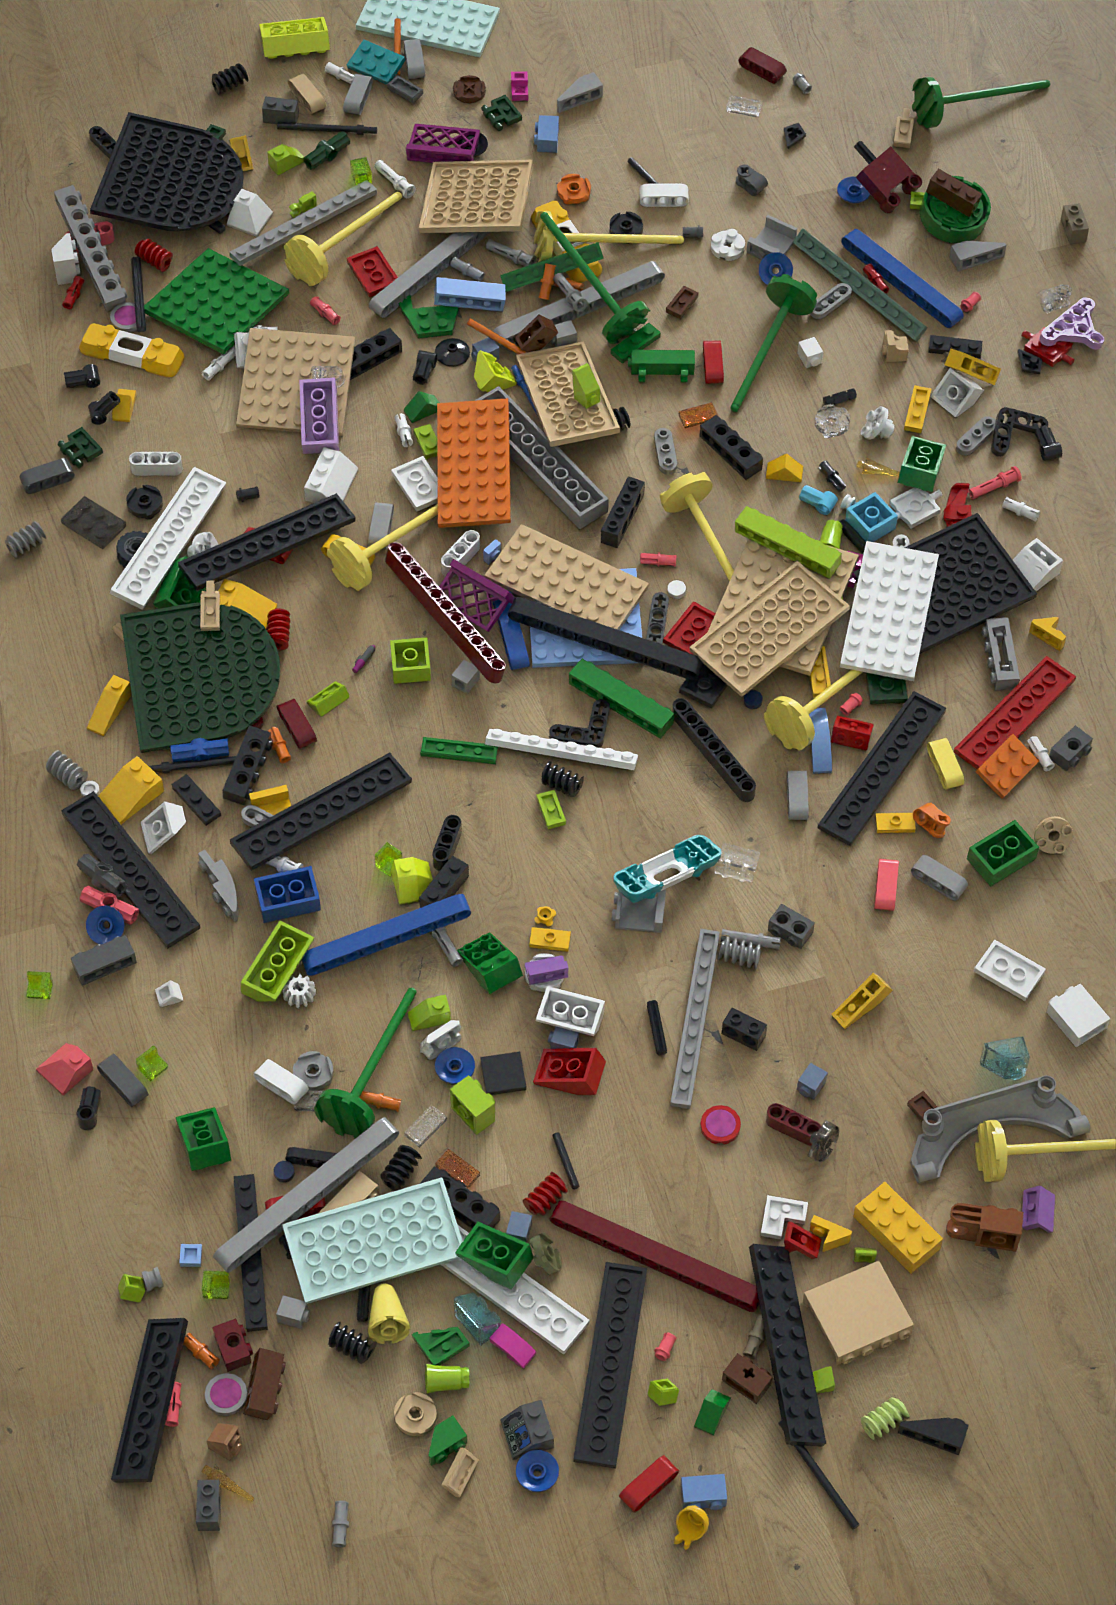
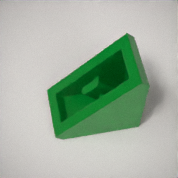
M418 391L406 405L404 412L411 423H414L437 413V403L440 402L435 395Z
M711 1389L703 1400L694 1427L714 1436L731 1397Z

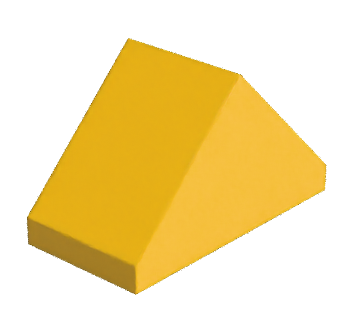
M786 453L767 463L766 479L802 482L803 466Z

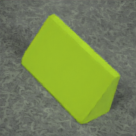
M335 681L306 702L322 717L350 696L346 687Z

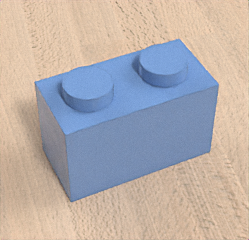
M539 115V121L535 122V132H538V135L534 134V145H537V152L557 153L559 116Z
M725 1474L681 1477L680 1486L683 1509L687 1506L695 1505L699 1508L719 1510L727 1505Z

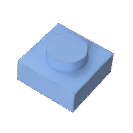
M495 539L483 550V561L488 565L496 560L501 553V543Z
M181 1244L180 1267H201L202 1244Z

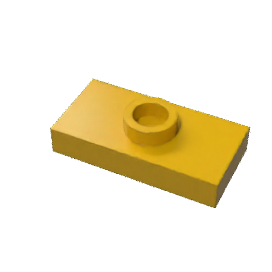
M876 813L877 833H915L916 827L913 813Z
M532 927L529 947L568 952L571 931Z

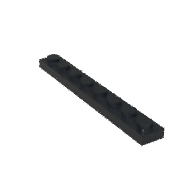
M254 1174L234 1176L238 1232L258 1217ZM260 1248L241 1264L247 1332L268 1330Z

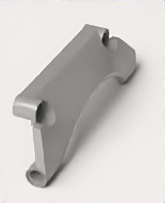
M1045 1075L927 1110L922 1121L924 1133L918 1135L910 1164L917 1183L939 1178L943 1166L952 1152L963 1141L978 1133V1125L986 1120H997L1001 1126H1034L1053 1132L1066 1139L1089 1133V1121L1061 1093L1055 1094L1056 1081L1051 1076ZM1043 1086L1048 1087L1049 1090H1045V1089H1043L1042 1087H1043ZM928 1120H933L936 1123H929Z

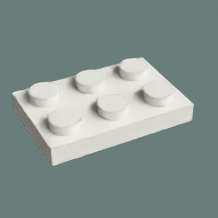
M423 456L391 470L392 476L416 512L438 503V477Z
M996 940L992 942L974 968L975 973L1023 1001H1026L1046 970Z

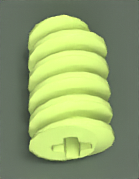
M892 1397L888 1402L882 1403L881 1407H876L875 1411H870L868 1416L864 1415L861 1417V1425L868 1436L874 1440V1434L881 1438V1430L888 1433V1425L894 1429L896 1428L895 1420L900 1424L903 1422L901 1416L907 1420L910 1416L905 1405L898 1398Z

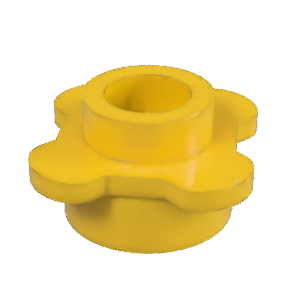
M547 906L539 907L537 909V916L534 918L535 923L552 926L556 911Z

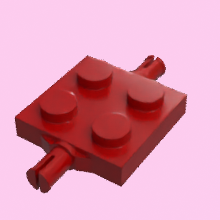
M1045 327L1034 335L1026 330L1023 331L1021 336L1029 340L1024 346V351L1042 358V361L1051 367L1062 360L1070 365L1074 363L1075 359L1067 355L1072 349L1073 344L1071 342L1057 341L1052 346H1045L1040 342V336Z

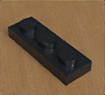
M930 335L928 353L943 354L945 352L949 353L950 349H954L980 359L983 341Z
M187 774L171 784L172 789L206 826L221 816V811Z

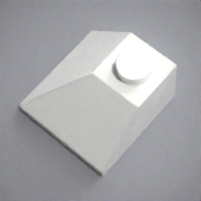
M241 189L233 200L234 205L230 211L227 226L257 237L273 215V211L257 194Z
M949 368L930 397L954 417H958L975 404L984 389L970 378L953 368Z
M164 801L141 821L148 854L154 853L186 823L182 806Z

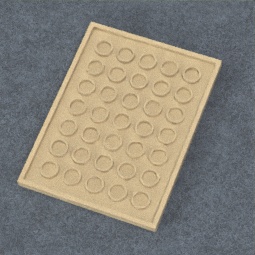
M748 539L708 632L795 562ZM836 548L842 553L841 564L830 579L807 567L805 568L842 598L859 555ZM830 626L779 667L810 676Z

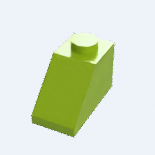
M281 144L267 151L268 164L277 175L304 163V156L296 148Z
M586 363L573 369L574 399L586 409L600 403V387L589 364Z
M446 994L427 998L407 1012L412 1031L443 1025L451 1021V1012Z

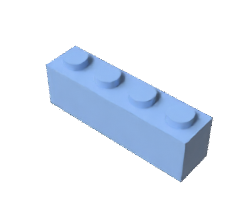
M436 278L434 305L503 312L506 300L505 284Z

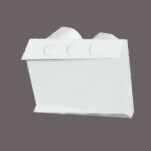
M451 1020L429 1034L420 1043V1052L425 1054L429 1060L437 1058L443 1050L454 1047L461 1040L459 1021Z

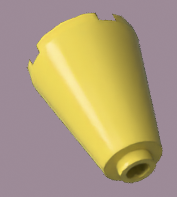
M387 1283L380 1284L374 1289L368 1325L369 1338L379 1344H385V1341L390 1340L392 1344L402 1341L409 1335V1321L395 1288Z

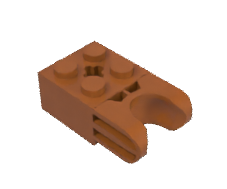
M957 1203L951 1208V1219L947 1223L946 1231L951 1238L973 1241L975 1246L1016 1252L1022 1235L1024 1212L1014 1208L1000 1209L993 1205L978 1206Z

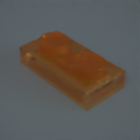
M712 402L679 411V418L685 429L703 424L715 415L718 416Z
M450 1149L435 1163V1167L439 1170L444 1169L447 1171L451 1178L463 1182L467 1189L480 1176V1172Z

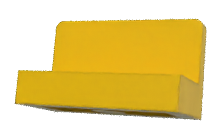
M287 785L249 793L251 805L272 815H276L291 806Z

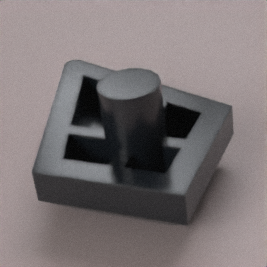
M799 123L784 127L788 149L806 137V133Z
M1018 349L1017 353L1022 372L1040 374L1042 358Z

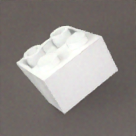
M67 233L51 249L58 285L72 283L74 277L81 274L79 264L75 265V263H79L77 251L73 252V250H76L75 240H71L70 233Z

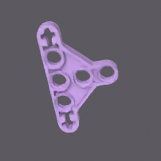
M1090 298L1080 299L1042 331L1040 342L1045 346H1052L1057 341L1084 343L1091 349H1100L1104 342V337L1094 330L1090 316L1095 307L1094 301Z

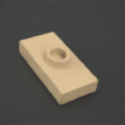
M460 1448L441 1486L455 1497H460L479 1459L466 1448Z

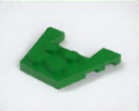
M408 295L407 299L404 298L403 302L398 303L402 314L407 318L417 338L453 335L460 307L439 305L413 309L411 295Z

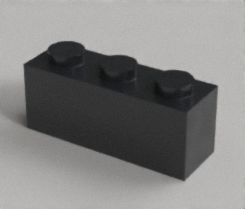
M452 855L419 897L420 908L454 896L469 877V865Z

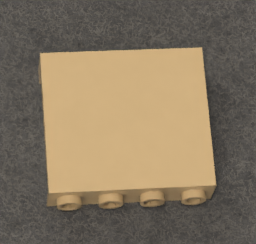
M880 1261L804 1292L803 1302L806 1308H811L836 1356V1365L841 1363L848 1364L860 1355L867 1356L878 1347L885 1348L892 1344V1341L899 1338L900 1340L906 1339L913 1331L914 1324Z

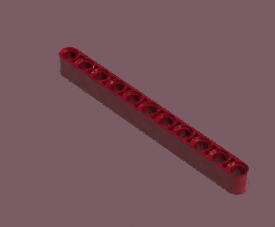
M390 543L385 557L386 564L481 674L491 683H500L506 667L505 662L405 547L400 543Z
M563 1200L558 1201L549 1218L550 1222L557 1227L746 1311L755 1312L759 1305L756 1285Z

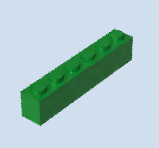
M582 658L569 672L570 685L595 700H607L610 704V709L660 739L674 724V713L669 708L659 705L654 699L644 696L639 690L629 687L624 681L614 678L610 673L599 669L590 661Z

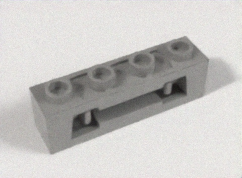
M987 619L985 626L982 627V637L986 638L985 652L989 654L987 664L988 668L992 670L990 673L991 684H994L995 691L1013 690L1019 684L1020 677L1009 619ZM1003 637L1002 650L1005 665H1002V669L1000 671L1001 659L997 643H1002Z

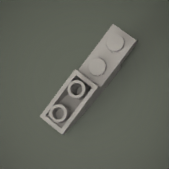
M204 849L198 853V865L203 872L206 871L208 873V878L213 887L212 896L216 903L220 902L227 917L230 916L236 922L238 920V901L232 876L222 859L215 863Z

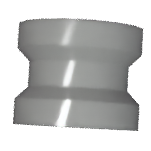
M158 1267L153 1268L149 1272H141L147 1292L151 1291L154 1287H164Z

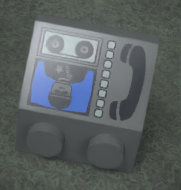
M542 1400L521 1405L500 1419L512 1460L521 1458L525 1453L532 1450L545 1451L554 1448V1437Z

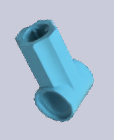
M808 485L803 487L799 495L800 500L815 506L816 510L823 515H828L838 502V498L834 493L830 491L823 493Z

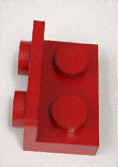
M837 716L833 726L831 743L867 750L874 724Z

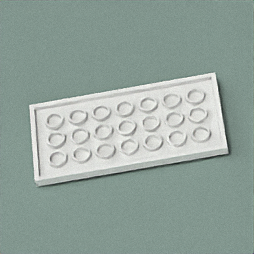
M866 541L840 668L914 681L939 554Z

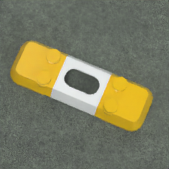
M551 201L538 206L531 214V221L536 229L538 227V223L535 222L537 212L550 211L553 221L559 228L566 227L571 233H579L569 219L567 211L562 209L557 201ZM554 242L553 252L556 256L566 253L559 242ZM575 242L572 244L575 249L589 245L586 242ZM599 261L587 264L596 277L601 275L602 266ZM579 268L566 271L572 281L579 283L588 281Z
M90 324L79 345L80 352L84 355L101 360L106 358L139 367L149 373L164 377L175 376L185 358L184 352L178 346L165 343L161 338L150 339L117 330L113 325ZM125 338L143 343V348L140 351H133L119 347L118 342Z

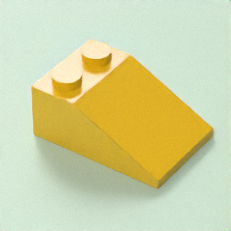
M228 579L223 580L218 590L220 605L234 606L244 610L255 617L266 629L267 615L271 610L277 608V603L242 583Z
M136 756L120 769L98 797L117 821L123 824L164 792L163 781L147 764Z

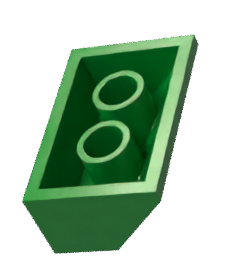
M184 556L175 560L165 576L153 602V605L158 609L201 602L202 591H206V587L196 591L178 567V562L188 557Z

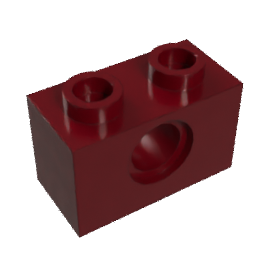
M235 1318L212 1327L227 1372L251 1364L250 1356L253 1355L250 1343H245L243 1338L246 1336L243 1324L238 1325ZM232 1342L239 1343L236 1347L229 1346Z

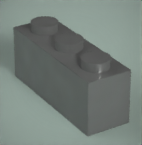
M126 935L115 937L107 943L98 944L88 951L79 952L71 957L73 969L82 986L137 963L135 952Z

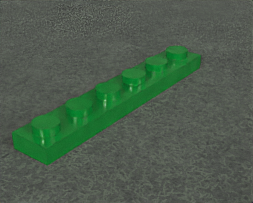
M599 242L576 249L586 264L604 259ZM566 252L500 275L502 283L505 284V292L543 279L545 263L556 265L554 275L578 268V266Z

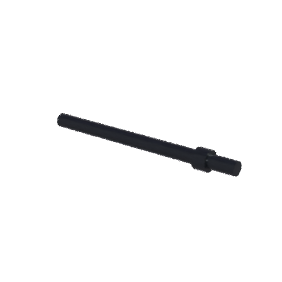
M277 123V129L344 131L347 133H357V135H364V133L377 134L378 131L377 127H364V125Z
M236 756L178 763L161 762L160 765H151L149 767L155 773L162 772V774L175 770L234 764Z
M781 1420L778 1424H779V1426H780V1427L782 1428V1430H783V1425H782V1420ZM791 1445L796 1448L853 1530L856 1529L860 1524L805 1446Z

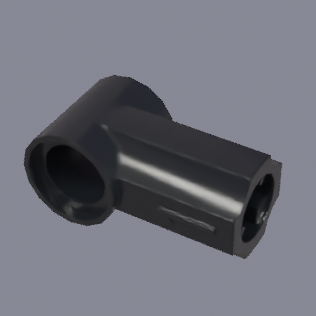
M419 350L413 374V380L417 384L423 385L428 382L430 373L437 363V353Z
M94 364L84 366L83 370L64 372L66 388L81 385L95 388L100 385L99 370Z
M109 391L99 401L91 402L88 405L93 424L100 425L105 423L107 420L106 415L120 403V398L115 392Z
M1042 426L1036 430L1035 435L1040 445L1042 460L1061 458L1063 454L1062 447L1059 442H1056L1051 428Z
M88 1086L83 1088L80 1106L77 1109V1119L80 1128L83 1130H91L97 1123L96 1115L101 1091L95 1087Z

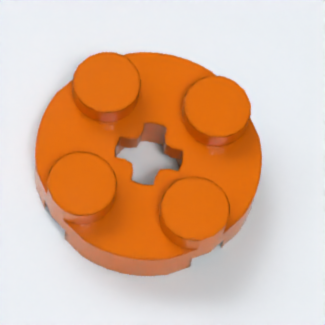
M568 174L558 182L557 194L564 204H577L589 200L591 184L587 178L583 179L579 174Z

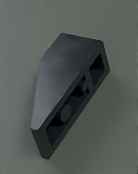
M949 1417L903 1421L900 1423L898 1434L959 1455L969 1425L965 1424L961 1419H951Z

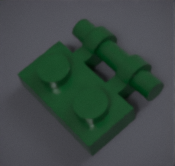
M506 95L491 100V107H487V105L481 107L483 115L491 121V125L498 131L503 129L502 123L504 122L507 126L522 121L521 113Z
M83 427L67 435L69 440L67 443L61 440L57 444L60 447V451L67 455L69 461L78 468L84 465L81 459L85 458L89 462L103 454L102 448ZM76 448L78 451L74 453L72 449Z

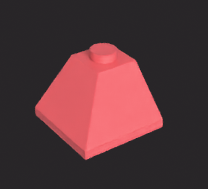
M67 1043L36 1068V1071L63 1096L93 1070L91 1058L78 1046Z

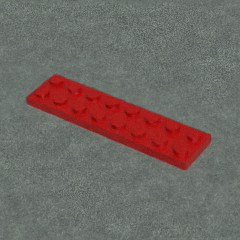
M1046 656L954 748L953 753L978 769L1009 736L1014 734L1019 738L1075 681L1076 676Z

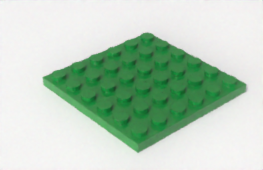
M208 248L146 303L144 311L145 314L224 355L235 345L234 334L236 332L248 333L250 328L257 325L289 295V289L243 265L239 266L235 261Z

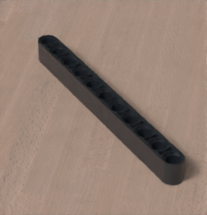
M514 598L507 613L508 617L515 622L688 680H697L704 665L698 656L525 598Z

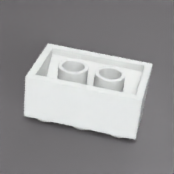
M324 447L304 487L305 501L315 503L336 493L344 501L357 474L358 467L340 451Z
M547 986L536 1021L594 1036L599 1030L604 1015L605 1001Z

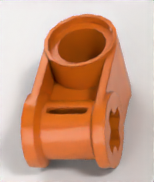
M929 802L915 809L912 814L914 821L936 838L944 837L945 828L951 822L948 815Z

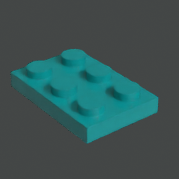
M363 39L346 65L348 69L373 77L374 80L387 85L394 79L406 59L405 56Z

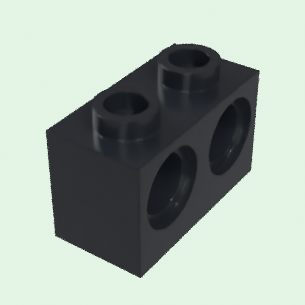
M731 1008L722 1023L721 1034L757 1051L766 1037L767 1024L735 1008Z

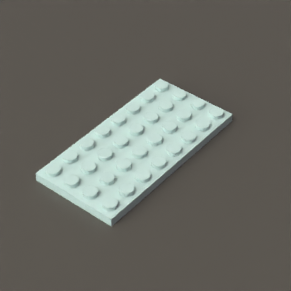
M367 0L356 23V30L394 38V20L399 18L401 19V40L420 39L422 45L480 58L499 16L500 8L467 0Z
M443 1178L282 1224L302 1295L307 1304L460 1259L455 1252L463 1242Z

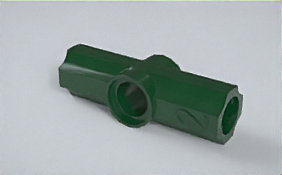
M342 131L328 141L321 140L317 144L316 149L303 158L307 168L312 170L326 160L333 161L338 152L350 144L349 137Z

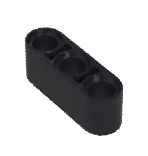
M449 815L445 818L436 841L432 857L433 866L438 871L444 867L452 855L454 856L461 837L462 824L461 819L457 815Z

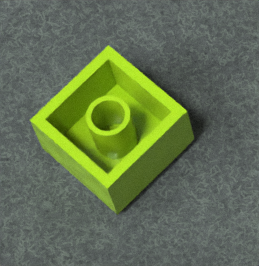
M427 637L390 640L394 684L431 681Z
M468 1075L450 1089L451 1108L476 1135L495 1122V1100L491 1094H486L482 1090L478 1080H473Z

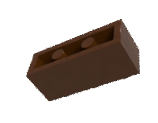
M939 168L931 177L926 190L928 194L968 217L978 207L982 193Z
M259 1348L254 1354L244 1415L268 1421L273 1414H276L278 1409L276 1397L282 1388L280 1375L284 1373L286 1362H283V1353Z

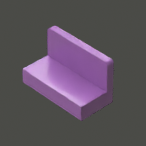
M563 956L525 963L529 985L568 978L567 961H564Z
M1042 1186L1024 1190L1022 1212H1024L1023 1229L1030 1230L1040 1227L1048 1233L1053 1232L1055 1195Z

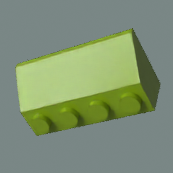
M279 921L242 979L241 993L258 1002L276 1001L314 941V937Z

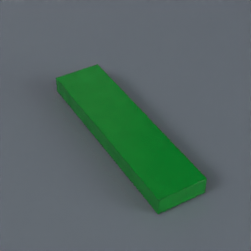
M423 737L420 754L423 757L496 765L498 747L484 743Z

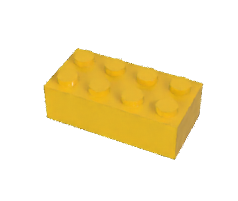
M883 1182L855 1206L853 1217L910 1274L941 1249L943 1238L886 1182Z

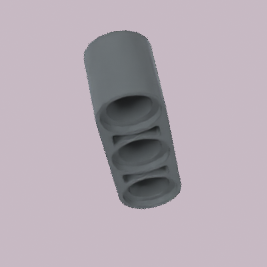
M62 458L25 470L20 474L19 478L25 492L33 494L69 482L74 478L75 474L68 459Z
M111 1054L97 1065L100 1074L129 1106H135L149 1095L144 1085L115 1054Z

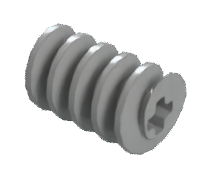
M33 521L31 526L26 525L25 529H19V533L14 532L13 537L8 535L5 544L9 552L17 558V551L24 554L23 548L29 551V544L36 547V540L42 544L41 538L46 539V535L41 526L36 521Z
M60 750L55 751L48 758L46 763L47 772L63 782L69 789L76 790L86 782L88 772H83L84 769L82 767H78V764L73 763L72 759H67V756L62 754Z
M727 936L721 944L718 960L724 955L725 962L732 957L733 964L739 959L740 966H743L747 961L748 968L754 963L755 969H757L761 954L760 945L753 949L750 942L745 947V941L743 940L740 945H737L736 938L730 943V939Z

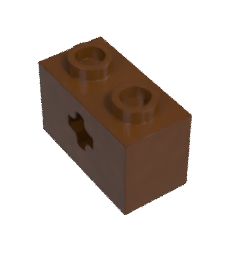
M538 314L515 338L521 350L528 353L541 350L558 334V331L552 320Z
M737 1353L723 1371L722 1381L757 1404L771 1386L772 1376L766 1369L758 1368L754 1365L753 1361L747 1356L742 1357Z

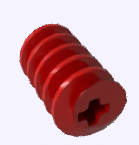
M151 239L139 241L134 250L136 256L161 272L168 269L173 258L172 252H168L167 249L157 245L156 242H152Z
M281 608L273 609L268 613L266 627L278 651L286 650L289 647L291 622L289 611Z
M551 1172L550 1176H546L545 1181L540 1182L539 1187H535L533 1192L528 1194V1198L523 1199V1204L533 1215L539 1213L544 1216L546 1213L543 1208L550 1210L549 1202L555 1205L557 1201L554 1197L561 1199L562 1194L560 1191L566 1194L568 1190L563 1180L557 1174Z

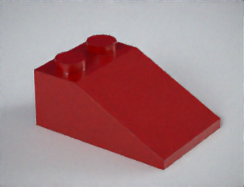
M597 1048L543 1049L533 1083L575 1095H596L606 1060Z

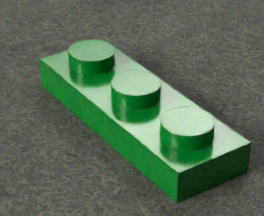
M647 323L613 347L611 355L623 364L628 360V357H631V350H643L660 338L661 332L652 324Z

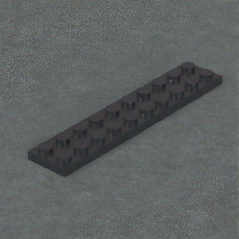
M336 493L178 562V567L194 589L199 591L206 587V581L217 583L355 522L356 517Z
M913 691L821 819L817 828L851 846L943 717L946 707Z
M389 752L231 838L230 844L252 871L412 782V778Z
M94 791L61 810L62 815L98 861L111 865L113 867L112 872L125 881L128 887L124 894L134 907L139 909V913L167 949L200 929V924Z
M752 1244L749 1247L786 1444L822 1447L826 1444V1438L789 1251L781 1246Z
M610 1262L605 1264L573 1462L616 1469L647 1268Z

